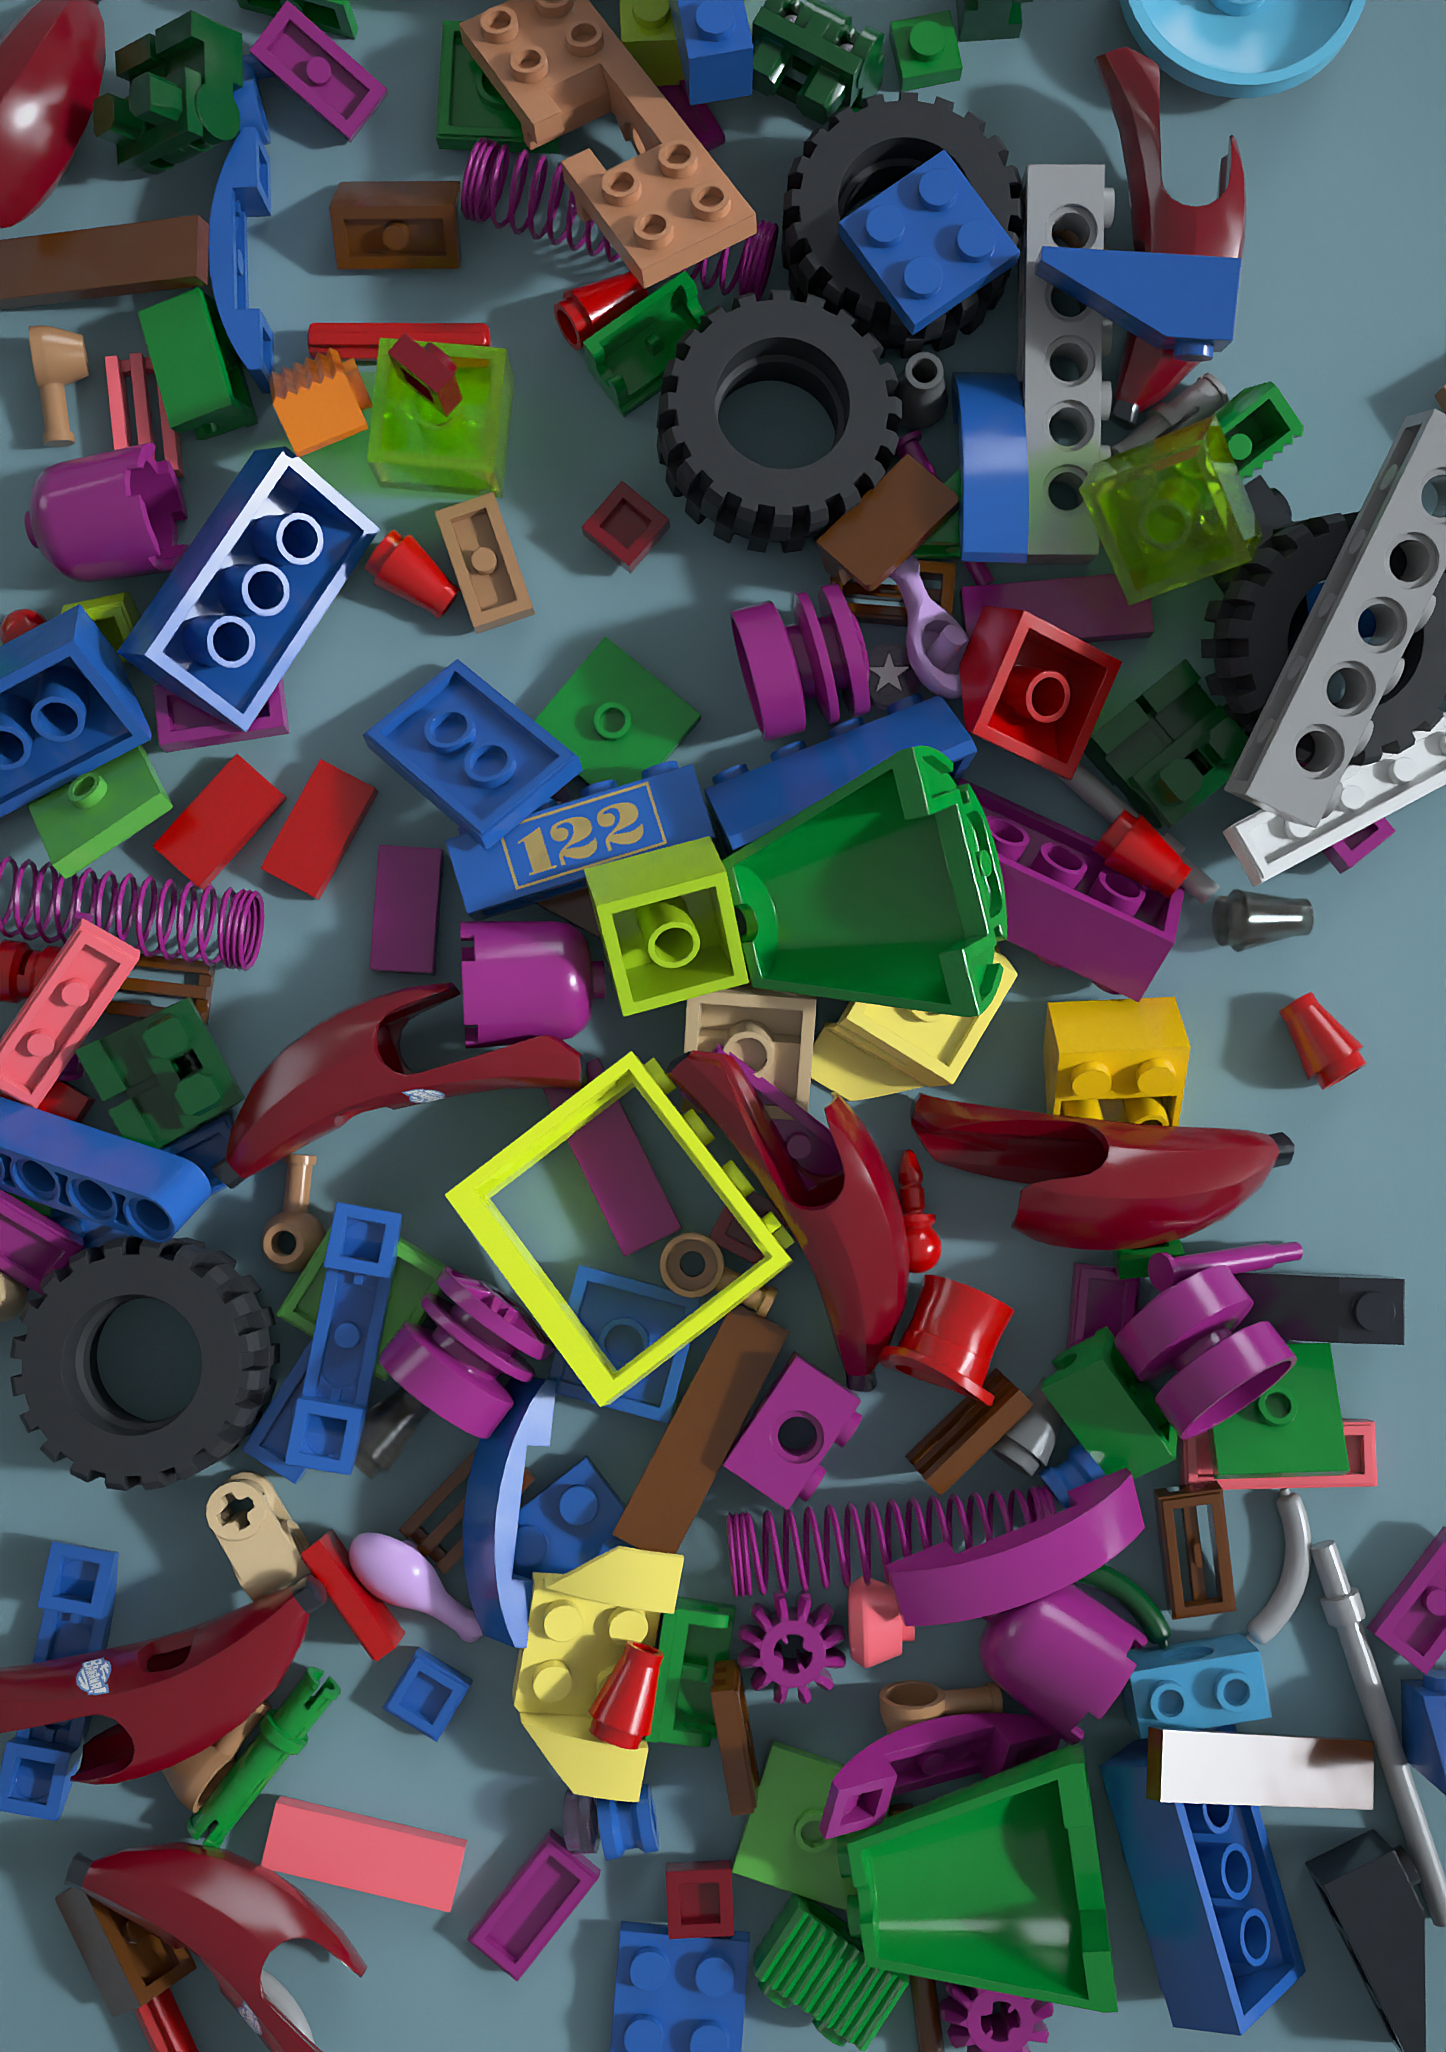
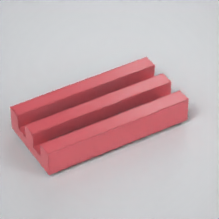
M142 352L129 354L130 359L120 360L117 355L105 357L114 450L133 446L126 377L128 376L132 377L138 445L150 442L154 444L147 374L155 372L151 358L144 357ZM157 383L165 460H169L176 477H183L180 433L170 428Z

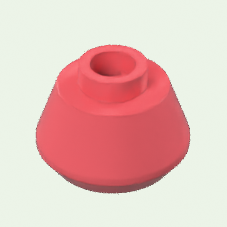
M860 1576L848 1588L849 1649L851 1659L863 1668H870L902 1655V1641L915 1640V1626H905L891 1585L870 1578L871 1584L867 1586L864 1583L863 1576Z

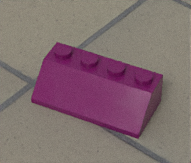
M960 777L956 785L970 784L983 809L994 839L1005 890L1007 941L1033 952L1037 958L1047 965L1057 968L1065 967L1092 980L1098 988L1109 994H1122L1139 1002L1175 943L1185 889L1180 885L1171 897L1167 899L1161 893L1155 892L1101 865L1104 858L1092 850L1097 841Z

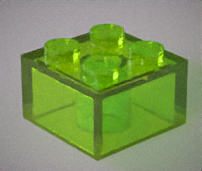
M380 338L367 463L381 488L482 496L494 492L495 497L503 498L514 388V375L507 349L431 342L440 348L454 362L458 369L455 377L463 399L446 418L398 378L388 355V351L398 339ZM415 341L421 347H424L428 343L425 341Z
M1216 414L1095 463L1079 488L1129 605L1252 561L1256 547L1263 534Z

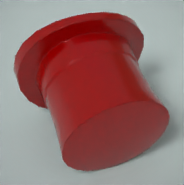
M926 1274L923 1277L920 1294L908 1328L905 1330L897 1347L884 1346L881 1348L878 1355L879 1363L890 1370L952 1390L991 1407L995 1396L982 1388L995 1348L1012 1318L1014 1310L995 1297L972 1286L949 1278Z

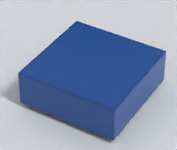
M418 1647L382 1709L437 1742L473 1680L421 1647Z

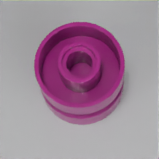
M1216 1265L1207 1268L1158 1294L1123 1327L1114 1340L1115 1348L1140 1382L1152 1381L1177 1370V1373L1158 1393L1155 1403L1183 1440L1208 1431L1248 1406L1282 1379L1297 1361V1357L1269 1321H1262L1231 1333L1251 1310L1254 1302L1226 1265Z

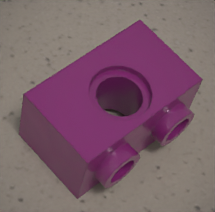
M794 1351L735 1438L723 1461V1466L786 1510H789L797 1497L804 1502L808 1501L827 1469L820 1465V1462L833 1443L840 1448L846 1445L863 1418V1415L855 1411L861 1403L858 1394L849 1390L841 1382ZM791 1417L806 1418L815 1427L812 1441L803 1448H789L778 1438L780 1426Z

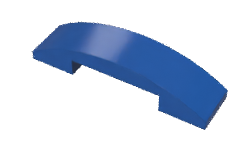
M243 127L232 144L216 184L209 222V268L213 294L226 333L256 385L263 394L271 393L269 377L272 371L275 372L274 334L260 308H249L247 217L271 216L270 157L256 127Z
M952 372L953 424H958L961 501L958 513L961 561L1026 563L1029 536L1028 450L1024 406L1019 382L1014 373Z
M336 1202L324 1267H327L313 1341L302 1395L297 1398L284 1464L349 1476L352 1474L386 1322L398 1252L402 1213Z
M511 1377L505 1386L512 1396L514 1404L491 1436L479 1439L468 1478L464 1505V1568L469 1597L476 1620L483 1636L514 1648H527L528 1622L533 1589L532 1579L512 1573L527 1445L550 1447L557 1385L555 1380L533 1377L530 1382H522Z
M56 1540L52 1541L37 1605L38 1608H43L44 1612L32 1663L107 1649L116 1595L119 1552ZM92 1715L18 1730L16 1736L6 1742L0 1768V1811L52 1821L60 1819L73 1781H70V1776L75 1775Z

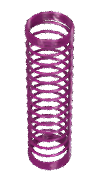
M485 137L478 139L469 155L462 182L461 211L465 220L476 221L482 224L488 218H491L496 229H502L510 223L514 234L520 235L528 228L533 240H539L547 233L550 242L554 246L559 245L566 238L571 251H577L585 243L590 257L598 255L603 248H605V254L609 262H615L620 257L617 252L614 256H611L610 242L604 235L598 247L592 250L591 229L594 224L593 219L586 222L583 235L579 242L573 245L572 225L577 215V208L572 191H570L566 226L560 237L554 239L553 220L557 213L565 185L561 162L558 163L552 179L547 208V221L541 232L535 234L533 218L539 206L547 176L548 160L545 155L539 157L533 173L528 200V216L524 224L520 228H516L514 213L521 199L528 172L529 154L526 149L519 153L514 166L510 185L508 213L505 219L498 223L495 208L506 181L510 149L508 144H503L500 147L498 141H492V139H486ZM521 165H522V171H521V175H520V180H519L518 188H517V191H516L518 176H519L520 168H521ZM540 171H541L540 180H539V184H538V189H537V192H536L537 183H538V179H539V174H540ZM763 219L757 225V233L745 239L739 263L726 289L725 275L730 247L722 250L715 271L708 283H706L707 258L696 263L690 275L691 279L694 280L700 271L701 285L704 290H708L714 285L719 276V287L723 296L728 295L734 289L739 279V296L752 292L755 294L756 301L759 302L765 290L775 255L779 234L777 223L772 224L771 221L766 223L765 219Z
M10 855L0 863V881L3 870L8 862L11 863L13 873L12 891L8 908L2 921L0 918V931L5 937L13 938L21 934L24 939L32 941L41 936L43 941L49 944L59 939L65 944L68 939L65 938L64 933L69 927L73 914L80 912L84 883L88 873H90L92 893L88 914L95 915V925L101 928L102 896L106 881L110 876V909L103 930L109 931L115 914L117 938L125 941L135 915L138 941L135 948L141 949L145 956L152 958L161 952L165 959L172 961L181 954L183 959L190 964L201 957L204 963L210 967L222 960L225 967L233 970L236 968L239 971L241 969L248 971L258 957L264 931L265 915L262 896L256 890L252 892L250 889L246 891L243 888L236 893L232 887H229L224 892L217 925L219 953L213 960L207 958L205 950L215 922L217 895L215 888L211 884L203 890L197 917V943L199 950L191 958L185 951L192 932L197 907L196 887L191 881L183 887L180 895L176 920L178 949L171 955L165 949L174 923L177 906L176 884L171 878L163 884L157 903V885L151 875L142 882L137 898V882L133 874H127L122 879L118 889L116 875L111 870L102 875L98 885L96 872L89 867L82 872L79 881L77 873L72 876L70 905L66 919L61 926L60 899L65 878L61 874L58 877L57 870L52 866L51 862L49 861L43 865L39 873L35 862L30 858L21 864L19 870L16 861ZM30 865L32 869V892L27 912L21 923L19 912L20 885L24 871ZM50 868L52 873L51 900L46 917L41 925L40 892L44 875L47 869ZM130 879V909L125 928L122 932V901L125 887ZM150 882V910L146 927L142 934L143 901ZM170 885L171 904L166 929L163 934V906L166 892ZM190 889L191 905L189 919L183 937L184 906ZM210 892L209 920L203 939L204 911ZM229 896H230V899H231V900H230V908H229V912H228V915H227V921H226V926H225V936H224L225 911H226L227 901H228ZM13 911L17 929L9 932L4 929V926ZM54 912L57 935L50 938L45 935L44 931L48 927ZM156 912L158 946L154 951L150 952L146 949L144 943L151 931ZM32 913H34L37 932L30 935L25 933L24 928L27 926Z
M1038 1485L1036 1488L1030 1486L1027 1492L1026 1503L1022 1492L1014 1487L1009 1494L1006 1507L1001 1493L993 1489L988 1497L986 1513L980 1495L972 1491L968 1498L967 1513L965 1515L960 1498L952 1492L947 1501L945 1521L939 1499L931 1495L927 1501L925 1523L918 1501L911 1496L906 1504L905 1530L897 1502L890 1498L885 1510V1538L877 1506L873 1501L869 1500L865 1507L864 1540L856 1507L851 1502H848L844 1514V1549L835 1509L828 1503L824 1511V1557L814 1510L808 1505L805 1508L803 1519V1560L793 1511L785 1509L783 1514V1569L773 1516L766 1509L763 1513L762 1571L750 1513L742 1511L740 1514L735 1512L732 1515L729 1512L726 1515L732 1593L736 1599L739 1595L742 1598L745 1595L748 1597L752 1595L748 1535L760 1593L764 1596L768 1591L770 1533L781 1592L785 1594L789 1589L790 1526L802 1590L807 1592L810 1584L809 1528L811 1524L821 1583L827 1591L830 1587L831 1517L842 1581L848 1589L851 1585L850 1518L852 1516L864 1583L869 1586L871 1584L870 1578H872V1511L885 1581L890 1585L891 1582L886 1565L892 1563V1509L897 1524L902 1555L905 1558L912 1555V1507L915 1510L923 1550L932 1547L933 1503L939 1519L943 1542L947 1540L953 1549L952 1512L953 1503L955 1502L967 1550L973 1547L972 1521L974 1498L979 1508L987 1542L993 1539V1506L995 1497L999 1503L1006 1533L1013 1531L1015 1494L1019 1499L1026 1525L1056 1513L1051 1490L1046 1485H1043L1042 1488Z

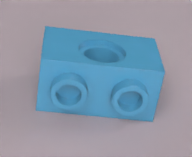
M1240 1632L1169 1644L1165 1649L1154 1646L1142 1648L1141 1650H1130L1126 1655L1137 1666L1122 1689L1121 1696L1125 1718L1140 1739L1148 1738V1727L1199 1730L1272 1718L1260 1650Z

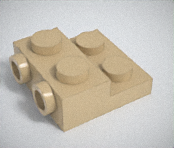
M749 980L747 984L688 999L684 1053L692 1050L711 1052L720 1043L724 1046L723 1051L728 1055L729 1051L756 1072L754 1075L757 1078H765L808 1113L817 996L754 988L751 980ZM682 1096V1112H687L693 1108L696 1113H704ZM763 1104L771 1118L795 1120L778 1105Z

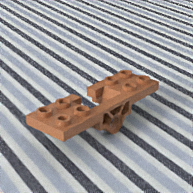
M509 0L459 23L463 45L521 122L524 142L530 150L610 112H613L616 116L625 142L631 140L638 156L606 171L590 148L561 161L564 182L575 196L577 214L585 223L593 219L644 289L757 233L756 213L589 0Z

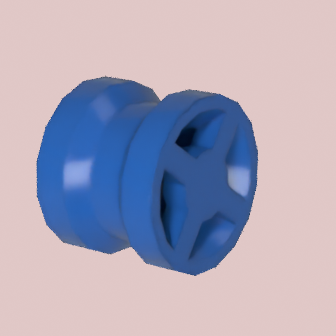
M1079 1442L1068 1449L1067 1459L1057 1467L1046 1466V1468L1037 1473L1064 1510L1071 1507L1067 1491L1106 1476Z
M649 1783L642 1784L639 1802L596 1798L599 1832L606 1861L619 1859L626 1850L639 1848L645 1854L659 1851L657 1816Z

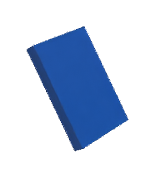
M459 659L452 662L363 734L370 750L486 851L583 771L579 757Z

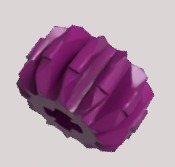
M776 1590L773 1592L776 1611L771 1613L763 1604L755 1602L750 1610L753 1619L759 1626L746 1624L739 1627V1640L751 1646L738 1654L739 1666L748 1669L757 1668L750 1679L751 1687L755 1691L764 1689L772 1681L775 1682L773 1686L774 1702L783 1704L787 1698L789 1687H797L800 1702L807 1704L811 1702L809 1683L812 1681L826 1691H830L834 1687L833 1678L825 1667L833 1669L845 1667V1653L834 1648V1646L846 1640L845 1629L842 1625H827L834 1614L833 1607L828 1602L819 1605L809 1613L811 1607V1594L809 1591L804 1592L801 1590L797 1595L795 1607H787L786 1595L781 1590ZM789 1634L800 1635L803 1648L806 1650L802 1654L799 1649H796V1658L782 1656V1647L778 1643L782 1639L787 1644V1635Z
M944 1982L946 1992L950 1996L941 2000L939 2008L942 2020L950 2023L947 2034L949 2042L955 2049L967 2046V2052H1031L1028 2041L1048 2044L1049 2032L1042 2020L1053 2016L1054 2009L1051 2002ZM1002 2001L999 2006L1000 2013L991 2014L993 2002Z

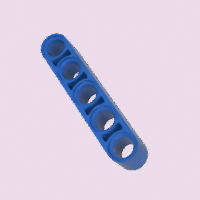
M0 1097V1189L157 1243L168 1242L210 1197L211 1187L204 1172L196 1164L183 1157Z

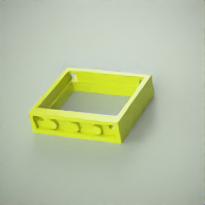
M632 1051L445 1194L446 1198L600 1407L610 1405L794 1262L785 1249L795 1241L772 1211L762 1218L758 1215L745 1198L755 1191L751 1183L732 1159L721 1166L706 1146L716 1138L694 1109L691 1108L682 1115L667 1096L677 1088L672 1080L665 1074V1071L654 1057L646 1064H643ZM636 1087L765 1257L617 1371L490 1198Z

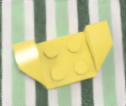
M995 945L993 964L1000 963L1004 970L993 1001L979 1016L960 1017L850 1001L837 1023L825 1022L813 1043L811 1078L850 1102L921 1087L953 1085L1018 975L1007 957L1000 953L998 945Z
M617 1546L565 1574L532 1573L533 1589L528 1622L527 1648H519L512 1688L513 1703L520 1712L521 1723L573 1794L616 1801L639 1802L649 1749L645 1736H643L640 1746L636 1750L624 1749L606 1743L590 1733L589 1728L593 1717L589 1714L588 1710L623 1654L628 1640L638 1641L655 1647L661 1613L674 1614L684 1562L683 1555Z

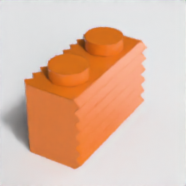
M329 347L326 355L317 352L315 360L306 357L303 365L294 362L292 370L283 366L281 374L271 372L269 384L272 403L297 458L369 429L363 411L374 406L354 358L342 362L338 351Z

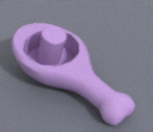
M911 554L889 575L897 583L907 610L906 650L909 663L922 684L936 695L941 694L945 699H957L962 697L959 664L968 645L969 638L960 624L929 597L920 577V563L915 554Z
M362 1533L353 1539L349 1549L351 1568L358 1581L372 1595L391 1605L423 1612L436 1618L456 1631L458 1636L465 1642L473 1643L483 1635L474 1611L446 1592L435 1569L421 1555L416 1544L409 1540L401 1542L379 1533Z

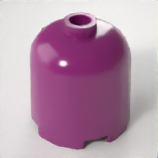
M152 442L63 461L45 468L36 478L31 491L29 510L25 513L24 517L25 530L30 543L35 548L40 549L42 555L56 572L77 582H96L173 571L189 547L188 544L178 545L176 521L185 520L188 518L181 486L169 460L156 462L153 457L156 447Z
M460 921L461 941H474V947H461L464 1025H477V1028H465V1049L508 1046L541 1035L555 1036L560 1040L573 1038L584 1030L591 1019L593 999H605V968L603 960L591 961L588 942L578 929L568 923L556 921Z
M1072 1583L1035 1601L982 1617L987 1621V1624L979 1639V1658L984 1671L998 1686L1061 1739L1072 1745L1079 1743L1084 1737V1731L1076 1726L1089 1712L1100 1720L1121 1693L1137 1666L1126 1655L1129 1649L1137 1648L1141 1650L1145 1647L1147 1637Z

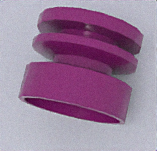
M835 582L819 586L820 617H817L813 604L805 591L794 593L793 612L795 624L784 626L777 608L770 600L730 611L732 634L743 680L757 726L765 742L805 731L806 710L804 701L815 698L821 714L829 724L839 721L840 713L837 692L839 691L849 713L853 717L867 714L870 711V692L868 686L870 668L864 639L855 615L850 611L839 585Z
M445 1266L437 1277L436 1283L455 1303L452 1304L435 1294L426 1292L420 1303L425 1312L438 1325L433 1332L421 1325L404 1322L379 1355V1362L396 1382L439 1416L467 1433L479 1438H489L514 1404L510 1393L497 1379L498 1375L503 1373L519 1381L530 1382L536 1375L534 1368L517 1350L519 1349L537 1360L546 1361L555 1349V1346L546 1334L538 1328L532 1316L508 1295L484 1280L471 1278L452 1267Z

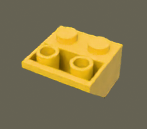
M1175 996L1141 998L1139 1002L1132 999L1047 1002L1043 1046L1047 1114L1144 1125L1179 1126L1191 1047Z

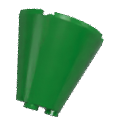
M915 746L902 749L722 860L727 872L733 907L739 908L746 920L747 932L741 935L740 941L745 965L749 970L754 988L960 1017L979 1016L988 1008L997 993L1004 970L1000 963L993 964L995 945H997L998 941L1007 940V909L1004 883L996 846L983 809L969 783L957 786L948 772H953V762L946 755L929 746Z
M1083 1744L1067 1745L886 1818L882 1824L854 1831L849 1835L838 1836L837 1855L840 1875L842 1878L852 1877L853 1887L857 1888L858 1893L847 1896L849 1932L851 1938H862L867 1967L1102 2013L1118 2012L1100 1855Z

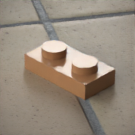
M494 492L435 511L476 633L479 634L535 615Z

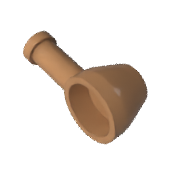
M29 326L31 356L40 393L45 433L42 434L43 445L47 447L74 445L75 436L70 431L65 386L89 376L84 337L81 334L53 326Z
M291 1153L284 1158V1163H287L283 1210L266 1223L261 1233L260 1247L264 1258L272 1267L283 1272H302L326 1235L320 1220L308 1212L313 1165H316L317 1162L316 1155ZM283 1231L292 1233L296 1239V1248L290 1255L283 1253L278 1247V1237Z
M689 1232L673 1238L664 1248L660 1258V1273L663 1281L670 1290L683 1297H700L708 1294L713 1289L720 1292L742 1275L724 1266V1258L719 1246L710 1237L701 1233ZM695 1251L703 1256L705 1268L701 1273L689 1275L683 1271L681 1258L687 1252ZM763 1285L741 1303L757 1310L756 1314L765 1318L779 1289L772 1285H769V1287Z
M904 1680L890 1683L879 1692L881 1718L888 1734L913 1724L945 1716L969 1713H1002L1003 1711L1001 1689L995 1682H987L985 1686L942 1690L932 1683Z
M267 1700L246 1721L204 1751L174 1766L161 1770L176 1797L193 1813L200 1810L207 1797L237 1761L236 1753L261 1717L272 1708V1705Z

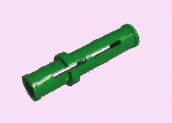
M310 1666L303 1673L304 1676L278 1709L268 1710L260 1720L259 1727L261 1731L207 1797L200 1810L186 1821L187 1830L196 1841L211 1822L215 1820L209 1827L208 1831L210 1834L202 1845L219 1848L227 1834L290 1755H298L303 1750L309 1740L307 1735L309 1730L333 1700H336L341 1694L339 1685L330 1675L312 1696L320 1685L318 1680L322 1677L324 1671Z

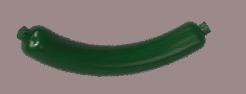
M1104 1564L1075 1582L1098 1589L1115 1599L1134 1617L1150 1643L1158 1644L1160 1649H1165L1169 1646L1167 1640L1171 1636V1629L1165 1617L1148 1594L1130 1578Z

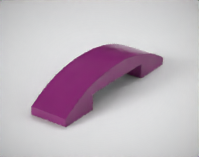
M1123 1468L1069 1490L1067 1494L1070 1508L956 1554L946 1540L887 1564L886 1569L905 1626H930L966 1621L996 1614L1045 1597L1103 1566L1125 1549L1145 1528L1132 1473L1127 1468Z
M1007 1713L952 1715L907 1726L873 1742L842 1767L832 1780L819 1831L824 1839H829L882 1824L890 1799L893 1796L981 1773L984 1778H988L1057 1750L1061 1738L1034 1716Z

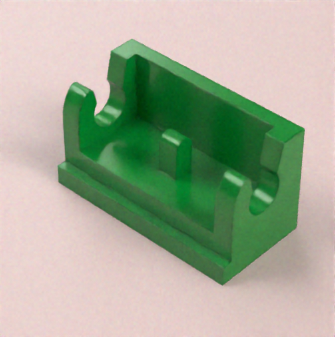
M686 270L583 342L589 372L623 417L661 391L662 377L668 360L675 359L678 341L687 329H696L699 332L701 316L709 311L705 312L697 299L696 284Z
M197 287L138 311L158 387L172 430L182 433L194 429L197 440H206L243 426L250 427L258 424L240 357L226 333L214 299Z
M1106 1326L1096 1331L1094 1336L1056 1356L1051 1362L1057 1369V1372L1043 1380L1041 1390L1106 1475L1127 1468L1132 1473L1133 1479L1176 1460L1177 1432L1156 1405L1155 1398L1157 1394L1149 1383L1138 1380L1115 1348V1337Z
M677 1596L674 1614L664 1613L658 1649L664 1653V1657L659 1670L651 1735L645 1736V1741L654 1743L659 1741L691 1747H710L711 1738L717 1739V1729L710 1693L711 1686H713L712 1676L715 1674L714 1662L728 1660L736 1605Z

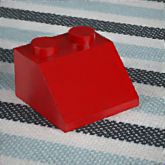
M984 605L959 664L965 729L968 733L1055 775L1072 780L1122 661L1025 610Z

